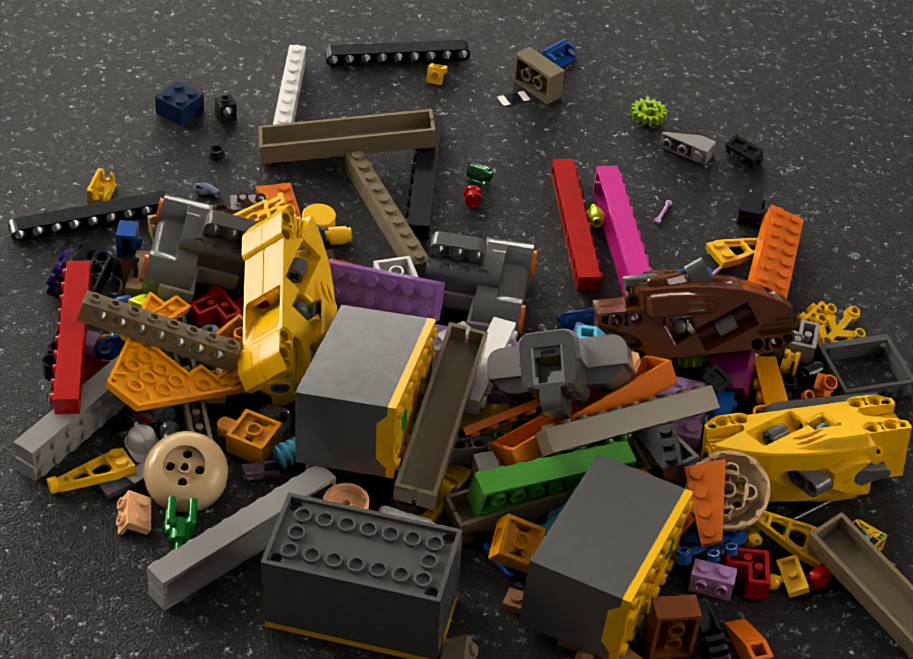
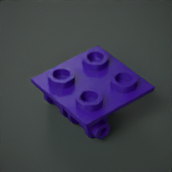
M70 245L68 251L63 250L59 258L62 262L56 263L52 271L55 275L51 274L46 283L49 285L46 293L50 289L54 290V292L56 291L62 280V270L66 269L64 261L73 245Z

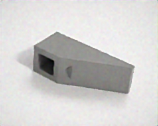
M662 132L659 147L706 165L714 155L716 141L701 135Z

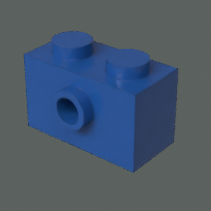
M119 221L116 232L117 255L131 254L135 256L136 251L142 247V237H139L138 222Z

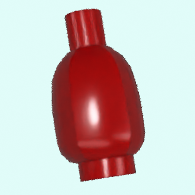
M819 565L807 574V583L811 590L823 588L832 579V573L825 565Z

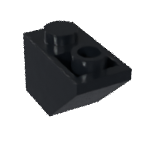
M760 191L741 199L736 224L758 227L759 220L762 221L766 203V199H763L764 192Z

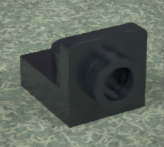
M717 363L713 367L708 365L701 372L703 376L700 378V381H705L708 386L712 385L717 395L733 381Z

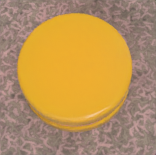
M312 204L302 212V219L312 215L316 224L324 228V232L327 231L328 227H335L336 213L328 205Z

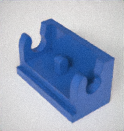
M566 38L547 47L542 53L544 57L559 67H563L577 58V55L570 50V48L575 50V45L567 41Z

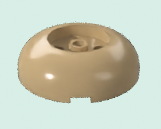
M192 431L176 432L161 439L150 450L144 465V482L151 498L159 506L166 509L168 497L175 496L176 512H185V514L189 511V499L191 498L198 500L197 512L211 506L223 493L228 478L227 460L219 445L208 436ZM187 452H191L192 456L190 458H185L184 454ZM175 465L173 470L169 471L166 469V466ZM198 467H202L204 473L197 474L195 470ZM178 481H187V484L185 486L178 485Z
M725 450L711 453L707 458L696 464L726 459L723 531H739L753 525L764 514L770 501L771 487L766 471L758 464L757 460L742 452ZM686 483L685 489L689 490L688 483ZM741 483L744 485V489L738 490L736 485ZM738 502L742 506L736 508L733 506V504Z

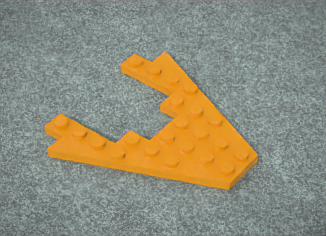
M149 292L141 309L177 320L189 312L191 305L177 295L164 302L155 294ZM127 338L105 385V388L136 412L246 393L238 376V361L235 363L232 372L224 370L217 376L202 364L188 372L161 350L163 349L131 338Z

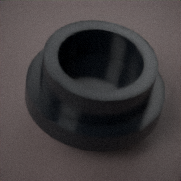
M212 145L207 154L210 159L220 160L225 157V150L221 145Z

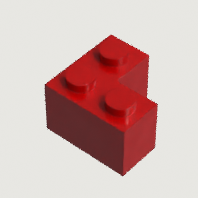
M224 290L189 303L191 305L189 310L190 321L197 328H202L206 324H214L221 329L238 314L243 316L241 309Z
M738 547V554L735 556H728L724 553L722 565L737 568L735 580L744 581V598L766 600L770 587L769 551Z

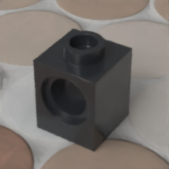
M231 94L214 97L215 115L219 122L222 124L237 120V103Z

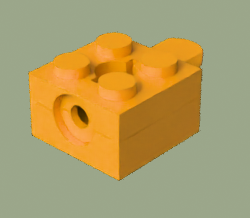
M245 409L237 421L226 416L220 418L217 422V434L226 438V452L263 466L272 454L271 447L273 445L277 446L282 440V423Z
M506 514L497 520L488 559L527 573L529 561L544 539L546 528L514 515Z

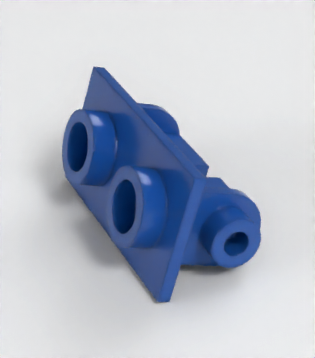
M593 308L560 313L557 316V322L561 323V329L573 330L578 322L594 326L595 316Z

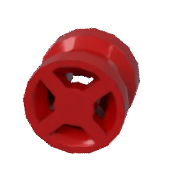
M470 185L464 189V200L468 207L475 208L481 205L480 187Z

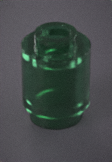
M470 163L467 168L466 177L486 185L488 182H491L493 172H491L492 169L490 167Z

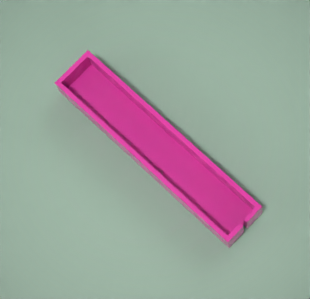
M597 166L593 197L597 207L601 208L604 212L605 219L602 227L623 295V276L643 274L644 271H650L652 268L649 267L648 255H645V245L641 242V232L637 230V219L633 217L634 211L633 207H630V197L626 194V184H623L622 173L619 172L618 166Z

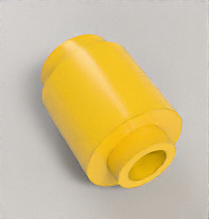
M346 226L328 227L327 231L324 232L325 242H328L329 245H343L352 242L351 228H346Z

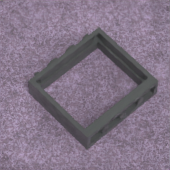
M888 334L818 344L814 358L825 365L826 375L831 374L837 377L838 385L833 390L836 396L877 392L878 396L896 398L913 394V375ZM881 353L898 381L847 389L832 361Z

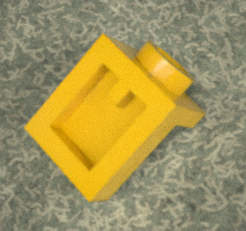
M430 64L427 70L426 82L442 85L448 66Z

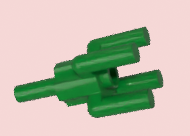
M168 497L167 508L165 509L164 534L169 536L168 541L175 546V550L186 544L190 537L194 535L198 505L196 498L189 499V511L186 512V517H176V497Z

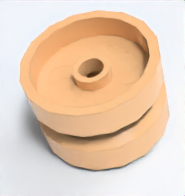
M353 483L336 484L330 487L323 497V500L369 510L370 498L367 492L362 487Z

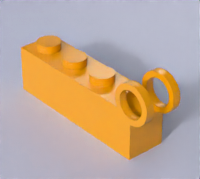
M776 356L755 358L752 373V389L756 391L755 400L759 405L753 408L752 414H757V410H759V413H765V407L774 402L788 401Z

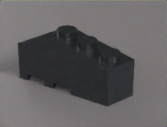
M675 423L635 431L638 446L648 462L653 466L659 478L675 485L687 483Z

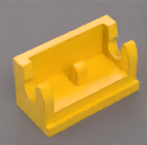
M98 168L87 188L88 204L110 200L117 187L113 172H110V178L104 176V170Z

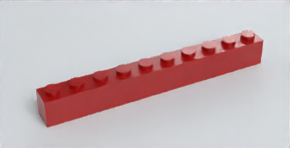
M573 159L553 160L551 176L577 291L599 290L600 283L603 282V273L599 271L600 260L597 259V248L594 247V235H591V223H588L589 214L585 211L586 201L583 200V189H580V177H577L578 167L574 165Z
M90 260L67 261L66 269L62 270V278L65 282H61V293L63 295H60V307L62 308L58 309V319L61 322H57V334L59 336H56L55 344L58 350H54V362L56 364H53L52 368L55 379H51V390L54 392L50 393L49 398L50 406H54L55 414H80L88 324L77 321V317L86 291H91L92 271Z

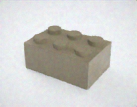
M531 47L516 53L513 81L545 104L561 98L565 70Z

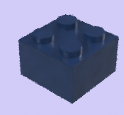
M176 81L155 96L156 113L184 126L204 111V93Z

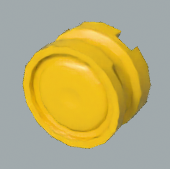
M786 348L780 366L781 375L795 376L801 352L796 351L794 353Z

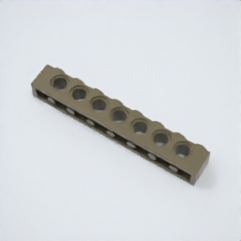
M88 290L77 317V321L232 372L242 343Z

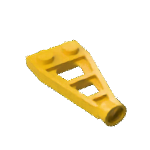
M758 237L715 240L706 243L705 249L722 269L737 266L753 259L755 250H752L749 246H755ZM730 247H740L744 253L735 255Z
M116 448L59 477L53 476L46 480L49 490L53 495L58 492L117 480L137 473V470L123 448ZM102 465H107L110 469L109 472L94 474L92 472ZM84 474H86V475L88 476V477L76 479V478H78V477H80V476H82V475H84Z
M765 511L761 518L753 524L792 555L797 554L799 560L814 568L822 564L807 547L809 533L817 529L815 526ZM771 522L785 527L783 535L770 526ZM790 531H797L806 536L803 547L798 546L789 538Z

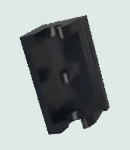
M736 134L725 144L727 154L730 155L731 151L750 161L753 169L756 168V162L758 165L763 162V149Z
M131 254L111 256L112 275L122 281H128L127 273L129 269H133V275L137 277L139 273V258Z

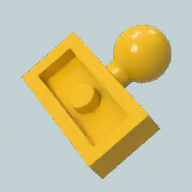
M797 554L776 560L781 575L770 574L769 590H777L784 583L789 598L810 592Z

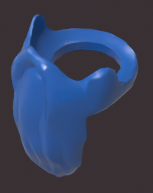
M111 332V335L102 338L96 344L95 354L101 358L113 360L120 354L125 343L118 335ZM111 341L105 351L100 350L103 344Z

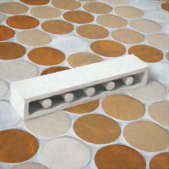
M493 317L487 330L486 348L465 412L478 416L481 409H485L488 401L487 396L492 394L494 385L488 380L487 359L490 353L496 349L512 347L511 343H515L518 332L515 331V322Z

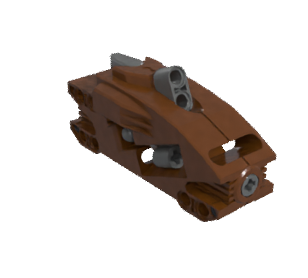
M701 257L684 266L687 274H682L680 270L660 269L644 271L643 274L623 276V297L593 300L594 326L600 328L606 335L612 334L622 337L630 350L639 354L640 359L646 355L669 359L748 350L757 354L778 352L795 340L792 330L793 306L782 293L737 277L711 275ZM672 323V329L669 330L668 326Z

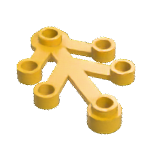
M827 304L824 308L825 314L819 313L814 319L816 323H820L816 348L818 344L836 342L837 340H834L836 337L848 338L847 340L865 337L866 333L862 328H857L855 331L843 330L849 322H856L860 317V309L857 306H849L843 313L844 318L836 324L834 313L837 311V308L834 304ZM827 320L830 329V333L828 335L824 325L827 322Z

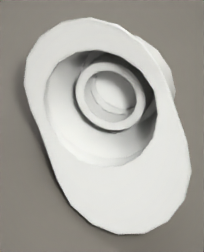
M135 422L134 427L129 430L128 435L125 437L124 443L132 458L141 464L146 461L150 450L160 440L152 427L146 424L139 425L138 422Z

